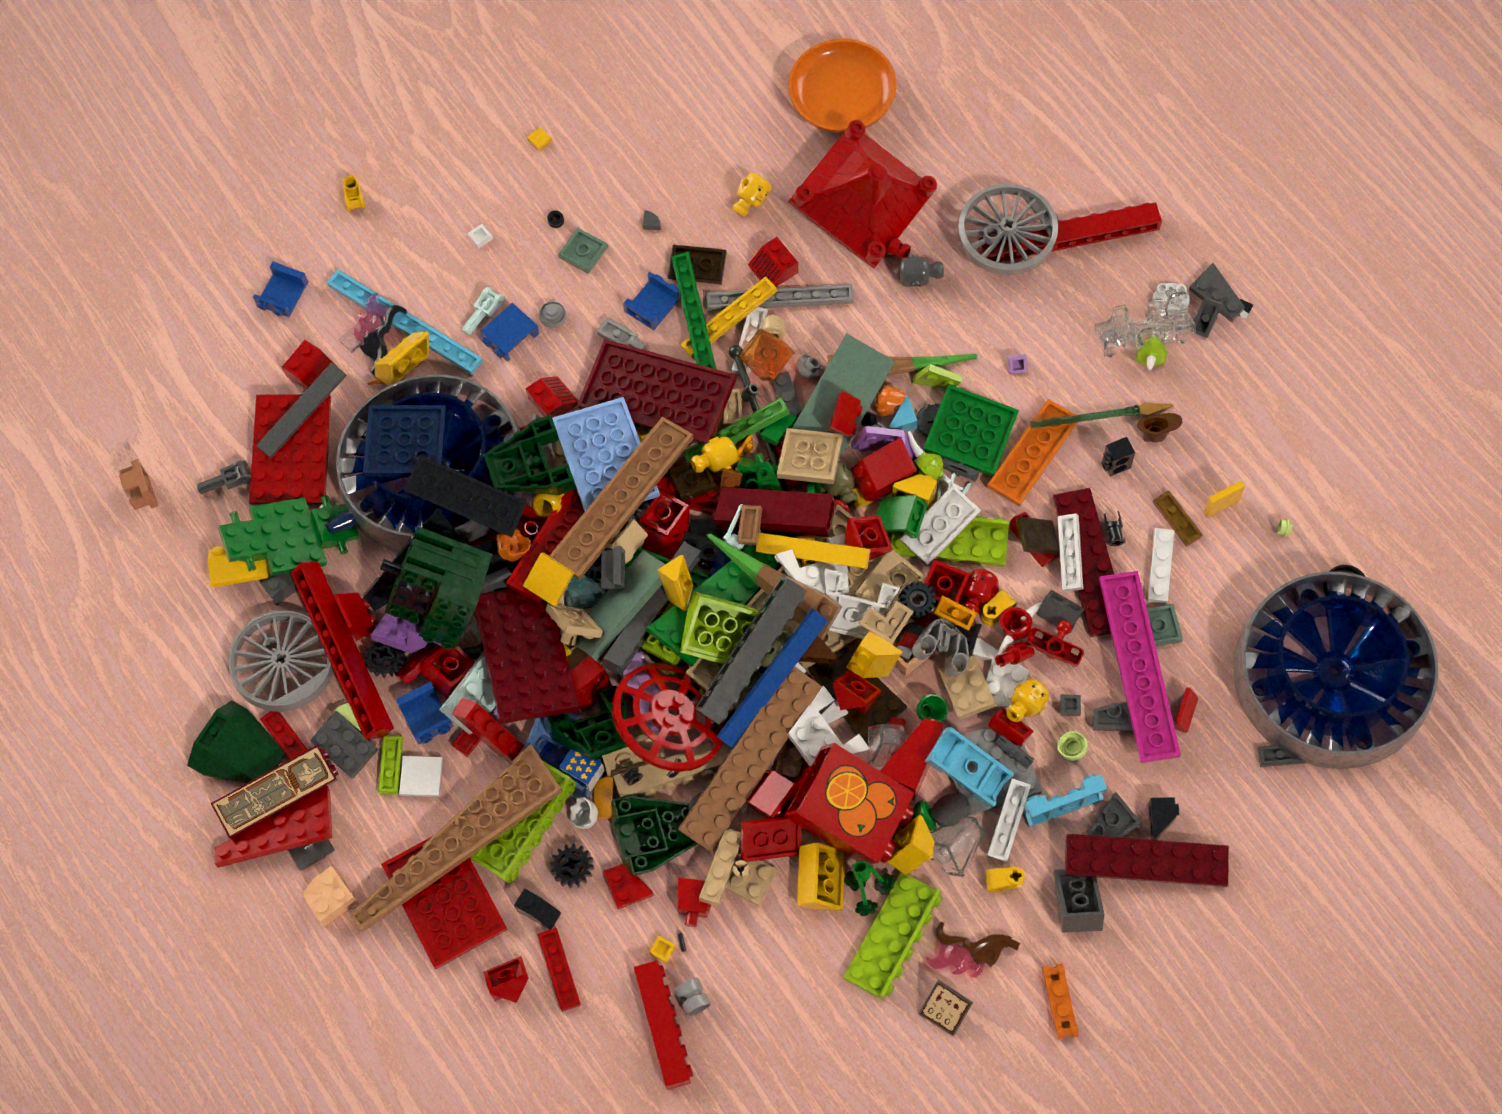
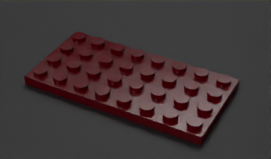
M604 339L577 406L580 409L624 397L633 424L653 429L657 422L664 417L693 434L694 438L692 441L707 444L709 440L714 438L738 377L732 373Z
M513 589L480 594L474 611L500 724L579 711V703L564 644L560 641V628L546 612L548 602L542 599L538 603Z

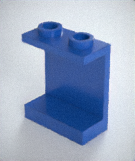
M272 262L270 265L272 277L261 296L254 294L253 298L256 306L261 310H270L278 316L290 317L309 281L305 273Z
M649 272L647 274L648 283L633 301L627 298L623 305L625 313L654 331L680 300L679 289L674 284H668L660 275H654Z
M511 303L480 331L482 342L487 347L491 346L495 354L500 359L504 358L507 362L510 360L509 352L529 334L534 338L540 334L538 325L514 303Z
M431 682L395 699L418 745L421 743L426 744L433 737L439 734H446L450 731V728L454 727L450 718L439 710L442 707V703Z

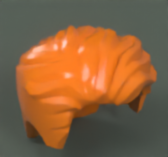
M888 385L882 386L875 396L874 406L876 413L882 417L895 415V406L901 405L904 402V390Z
M518 529L515 530L512 538L502 533L496 536L500 556L511 562L520 559L531 547L529 538L522 536Z

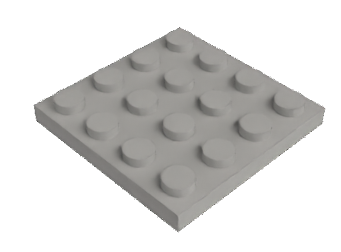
M987 727L963 735L1014 773L1013 777L1003 785L998 793L996 805L989 808L975 799L970 791L952 779L956 792L965 795L971 804L966 818L1001 807L1012 778L1031 785L1028 797L1042 793L1032 764L1026 769L1014 758L1010 759L1006 752L995 745L996 741L1000 739V735L991 728ZM1023 744L1021 750L1027 753L1025 745ZM970 761L967 764V769L971 773L975 771V765Z

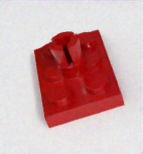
M786 817L741 822L742 861L751 862L799 855L801 827Z

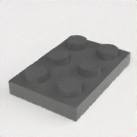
M337 711L330 716L310 739L315 746L324 747L329 755V759L352 779L355 778L379 750L370 740H365L364 735Z

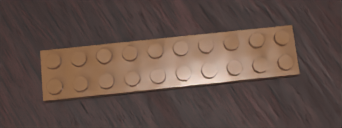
M662 417L549 556L575 572L573 576L580 580L693 440V434Z
M794 667L769 702L759 710L734 748L731 749L677 830L712 853L722 838L724 830L728 829L788 739L787 734L806 708L810 706L822 686Z

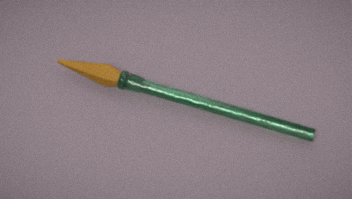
M1143 403L1139 406L1134 405L1123 409L1030 421V427L1033 429L1120 416H1148L1174 405Z

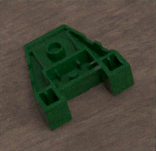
M551 415L531 421L526 428L514 433L513 437L509 440L501 442L484 454L495 488L506 491L561 495L576 490L569 464L549 469L542 446L559 441Z
M617 685L598 691L601 712L575 721H571L567 713L544 717L545 728L552 740L590 759H595L628 747L620 737L613 720L612 702ZM622 695L621 713L623 720H626L625 702Z

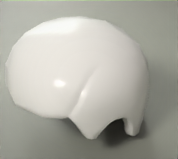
M576 798L577 802L570 806L571 823L578 829H588L597 821V806L587 798Z

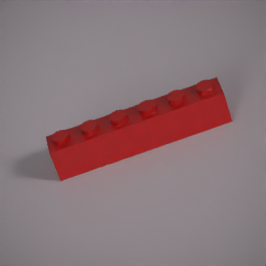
M657 960L635 966V975L666 1089L670 1090L690 1084V1077H693L691 1065H686L684 1057L688 1056L685 1044H680L679 1037L682 1036L680 1025H675L673 1017L677 1016L674 1004H669L668 997H671L669 985H664L663 978L666 977L664 966H659Z

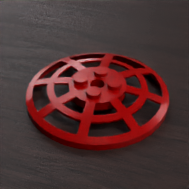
M659 663L647 664L632 670L616 688L612 702V714L616 729L624 743L633 753L657 768L676 772L700 768L717 754L723 741L710 730L711 720L706 717L705 726L696 720L697 710L695 707L698 703H692L685 695L689 689L699 701L703 696L690 685V682L693 680L686 674V670L669 664ZM656 669L676 672L683 675L684 678L681 680L672 676H660ZM647 670L652 678L641 684L638 689L626 685L634 675L641 671ZM664 681L680 684L679 690H668ZM653 683H656L661 691L655 696L644 692ZM623 692L634 696V717L623 720L621 713V696ZM640 698L650 702L648 713L641 714ZM668 709L675 711L676 716L670 714ZM651 720L660 730L658 736L645 724L646 721ZM725 720L720 723V731L725 726ZM638 724L643 733L654 742L650 752L636 742L629 733L628 727ZM693 726L702 734L690 742L687 732ZM667 734L672 736L680 735L682 744L668 742L665 738ZM708 737L716 745L707 755L695 760L692 748L700 745ZM661 746L671 750H684L687 762L668 761L657 757Z

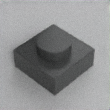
M1061 694L1060 716H1080L1081 695Z

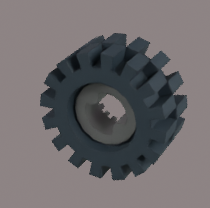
M914 581L906 585L898 596L900 598L899 602L913 610L910 616L911 619L913 617L915 619L925 617L931 612L936 603V599H934L935 593L931 592L933 589L931 587L927 588L928 584H922L921 581L917 583ZM916 595L921 599L918 605L912 600Z

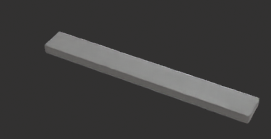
M852 284L777 288L778 292L759 307L781 308L853 304ZM748 290L706 292L707 312L724 310Z

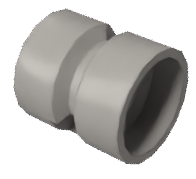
M699 978L690 979L675 988L679 1000L684 1001L682 1007L687 1016L696 1015L711 1005L707 995L702 993L704 988Z

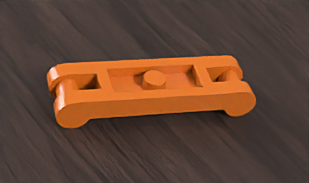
M1060 963L1056 964L1055 967L1043 966L1042 971L1057 1039L1061 1040L1066 1036L1078 1037L1079 1032L1075 1021L1064 965ZM1058 974L1059 980L1052 981L1051 975ZM1061 1023H1069L1068 1028H1062Z

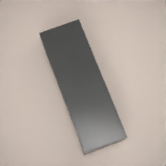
M1276 745L1258 746L1257 748L1260 767L1307 763L1302 759H1296L1286 754Z

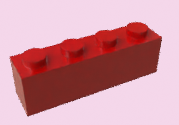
M462 697L451 713L499 757L513 761L524 747L519 740L474 701Z

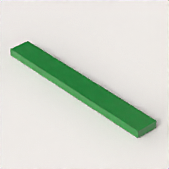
M685 252L671 256L695 362L702 366L717 369L690 254Z

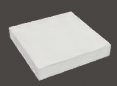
M403 756L399 795L440 797L443 758Z

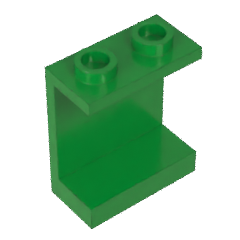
M917 495L882 497L876 516L880 515L886 533L902 531L910 538H917L928 504Z

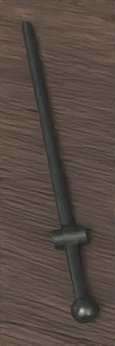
M734 345L729 348V355L735 359L744 385L741 398L745 402H750L754 413L760 409L756 400L759 387L756 384L750 383L742 360L743 349L739 345ZM763 440L771 464L779 465L773 445ZM777 478L783 490L789 491L785 479Z

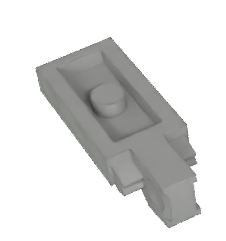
M606 318L597 330V335L606 340L646 350L645 344L640 342L641 340L637 337L636 333L609 318Z

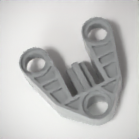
M941 618L933 621L923 629L912 648L915 657L924 660L935 651L937 646L939 652H946L944 669L950 677L956 678L964 672L969 661L967 638L950 621Z

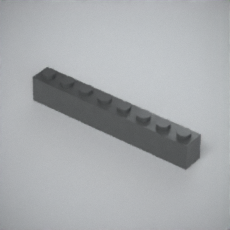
M781 576L695 707L697 711L717 724H720L727 718L728 710L732 705L736 704L740 692L750 683L751 675L759 669L765 654L771 651L772 643L782 634L786 622L792 619L793 611L797 605L803 602L806 593L805 589L791 579Z

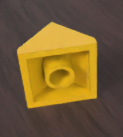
M680 555L658 569V573L667 599L682 611H687L693 583L684 555Z

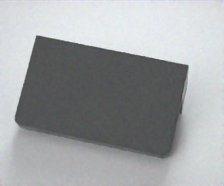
M614 546V550L602 551L601 588L603 590L625 589V550L622 546Z
M508 566L487 575L480 594L508 589L509 587L506 586V582L512 574Z
M1051 590L1045 596L1037 616L1055 626L1060 621L1067 620L1071 623L1073 630L1077 620L1082 616L1084 608Z

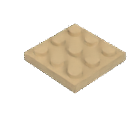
M787 428L777 470V478L834 484L843 434Z

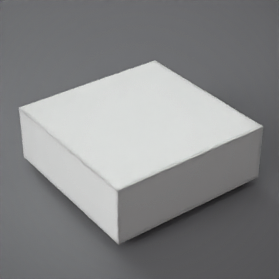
M483 224L468 233V237L478 248H481L493 239V236Z

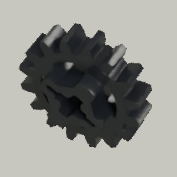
M371 641L372 647H366L368 653L364 654L366 660L364 663L368 667L369 672H374L376 677L380 673L383 678L386 677V674L393 677L394 671L400 672L399 666H405L403 662L407 660L405 651Z
M574 843L571 848L564 845L565 850L562 851L558 848L559 855L552 856L555 862H550V866L554 868L551 870V873L556 875L554 878L556 882L561 880V886L564 887L568 883L569 888H572L573 884H576L579 888L581 881L586 884V877H592V873L589 870H594V865L590 864L594 861L593 857H588L590 855L588 850L583 852L584 848L582 845L578 849H576ZM572 854H578V855H580L581 857H578V858H577V857L573 856ZM571 863H574V869L570 868ZM566 874H567V875L571 876L572 878H567V877H565V876H563V875H566Z

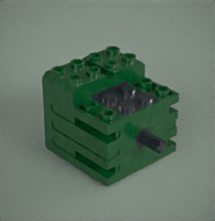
M417 527L402 564L399 565L383 559L380 570L397 576L385 613L407 620L413 624L421 625L418 636L423 637L425 642L440 643L444 649L448 650L456 649L477 606L492 554Z

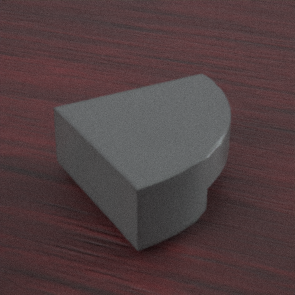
M644 210L643 229L661 230L659 218L654 213Z

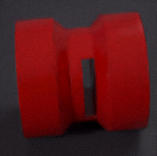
M895 237L890 242L886 253L896 256L900 261L908 257L911 246L902 244L901 240Z

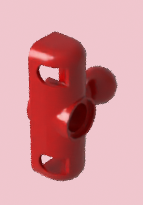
M1062 620L1057 624L1058 633L1056 636L1038 628L1031 629L1026 639V644L1046 654L1050 659L1069 663L1072 667H1077L1080 664L1084 655L1083 649L1063 640L1064 636L1072 631V625L1069 621ZM1036 631L1043 633L1042 639L1035 636ZM1051 645H1056V646H1058V647H1059V651H1057V652L1052 651V650L1050 649V646H1051ZM1072 648L1079 650L1078 656L1071 653Z

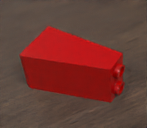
M925 718L880 770L888 777L914 792L915 794L911 799L914 801L930 767L925 760L943 733L944 726L935 719L928 720Z

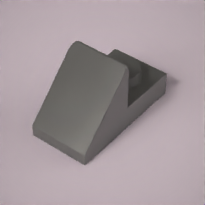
M1205 296L1190 331L1208 338L1223 303Z

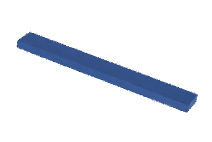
M811 609L717 735L720 740L732 749L759 710L769 702L828 622L816 610Z

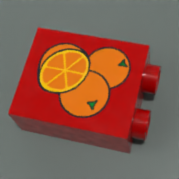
M832 743L820 748L784 817L855 861L862 860L867 862L868 865L878 864L879 861L886 863L896 848V842L891 840L897 827L904 828L913 816L914 807L910 806L909 803L915 793L838 744Z

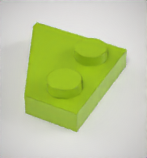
M929 364L913 376L912 383L947 388L948 384L956 387L962 382V375Z

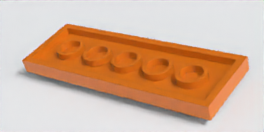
M1048 399L992 477L987 488L1020 507L1080 421V417Z

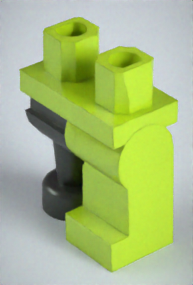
M649 634L642 645V649L648 652L652 662L658 663L662 661V664H669L679 668L685 662L651 634ZM662 670L674 677L678 674L669 670Z

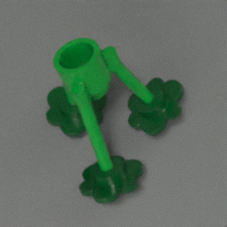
M862 860L852 864L853 871L846 873L847 879L845 884L850 886L853 891H857L860 888L862 901L856 904L855 912L860 913V916L864 917L875 913V909L878 908L877 902L867 900L864 889L871 873L876 877L875 890L883 895L888 890L894 888L893 883L896 877L888 873H884L881 876L872 864L868 865L867 862Z

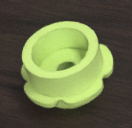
M1281 519L1279 521L1278 535L1286 537L1287 534H1291L1293 524L1289 522V519Z

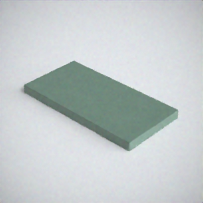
M846 333L792 429L827 432L837 397L841 391L861 400L862 412L860 417H856L855 424L859 426L895 361ZM852 434L849 439L843 437L840 457L850 442Z
M643 550L625 570V589H609L588 613L602 629L601 638L593 637V639H587L582 635H577L575 646L596 661L662 585L658 569L666 564Z

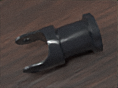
M1119 511V519L1113 522H1108L1106 513L1104 514L1105 528L1109 532L1110 538L1108 541L1109 546H1120L1126 543L1122 535L1123 523Z

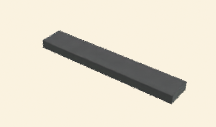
M331 363L256 446L272 459L347 375Z

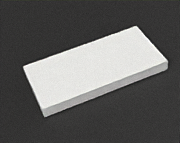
M952 485L924 514L917 538H910L904 534L900 541L928 566L981 510L955 485Z

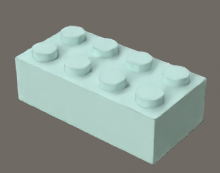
M484 651L439 709L468 734L472 732L451 714L462 697L478 703L489 714L496 706Z

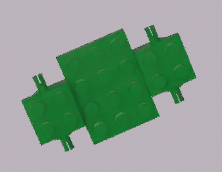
M329 496L321 498L324 505L323 508L313 509L311 513L305 497L250 506L249 513L252 520L240 521L238 512L232 511L229 514L232 523L219 525L218 528L229 562L245 561L248 571L256 570L254 561L266 560L271 576L290 573L301 562H319L321 567L326 566L327 560L323 549L338 546L341 555L343 553L347 554L348 550L345 543L357 540L359 534L356 525H353L351 529L333 534L328 532L326 524L330 523L343 511H348L345 504L331 505Z

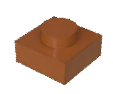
M724 468L720 489L722 487L740 488L743 473Z

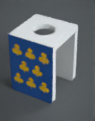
M570 749L559 766L563 770L562 773L571 777L578 785L590 792L605 771L600 761L590 759Z

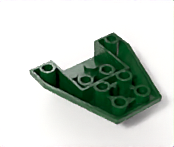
M231 700L214 712L196 738L187 766L203 776L247 784L278 767L286 754L248 709Z
M636 796L611 800L612 828L622 863L632 876L653 872L698 845L695 841L677 830L689 813V803Z

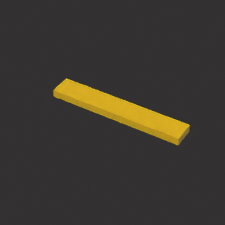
M767 277L760 280L706 323L711 344L778 292L777 288ZM688 337L680 345L693 359L690 337Z
M759 533L758 545L756 546V552L776 555L792 549L795 558L864 569L868 568L870 549Z

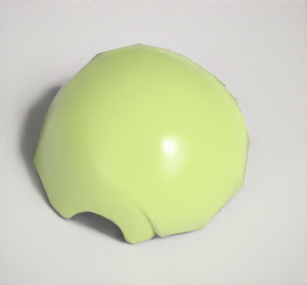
M1067 732L1058 740L1057 750L1065 760L1077 761L1085 756L1088 744L1086 738L1081 733Z

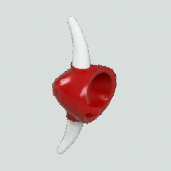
M1042 602L1033 605L1026 611L1021 608L1011 607L1001 613L999 617L1000 625L1006 635L998 655L1005 653L1006 648L1015 640L1024 639L1028 636L1032 628V617L1039 610Z

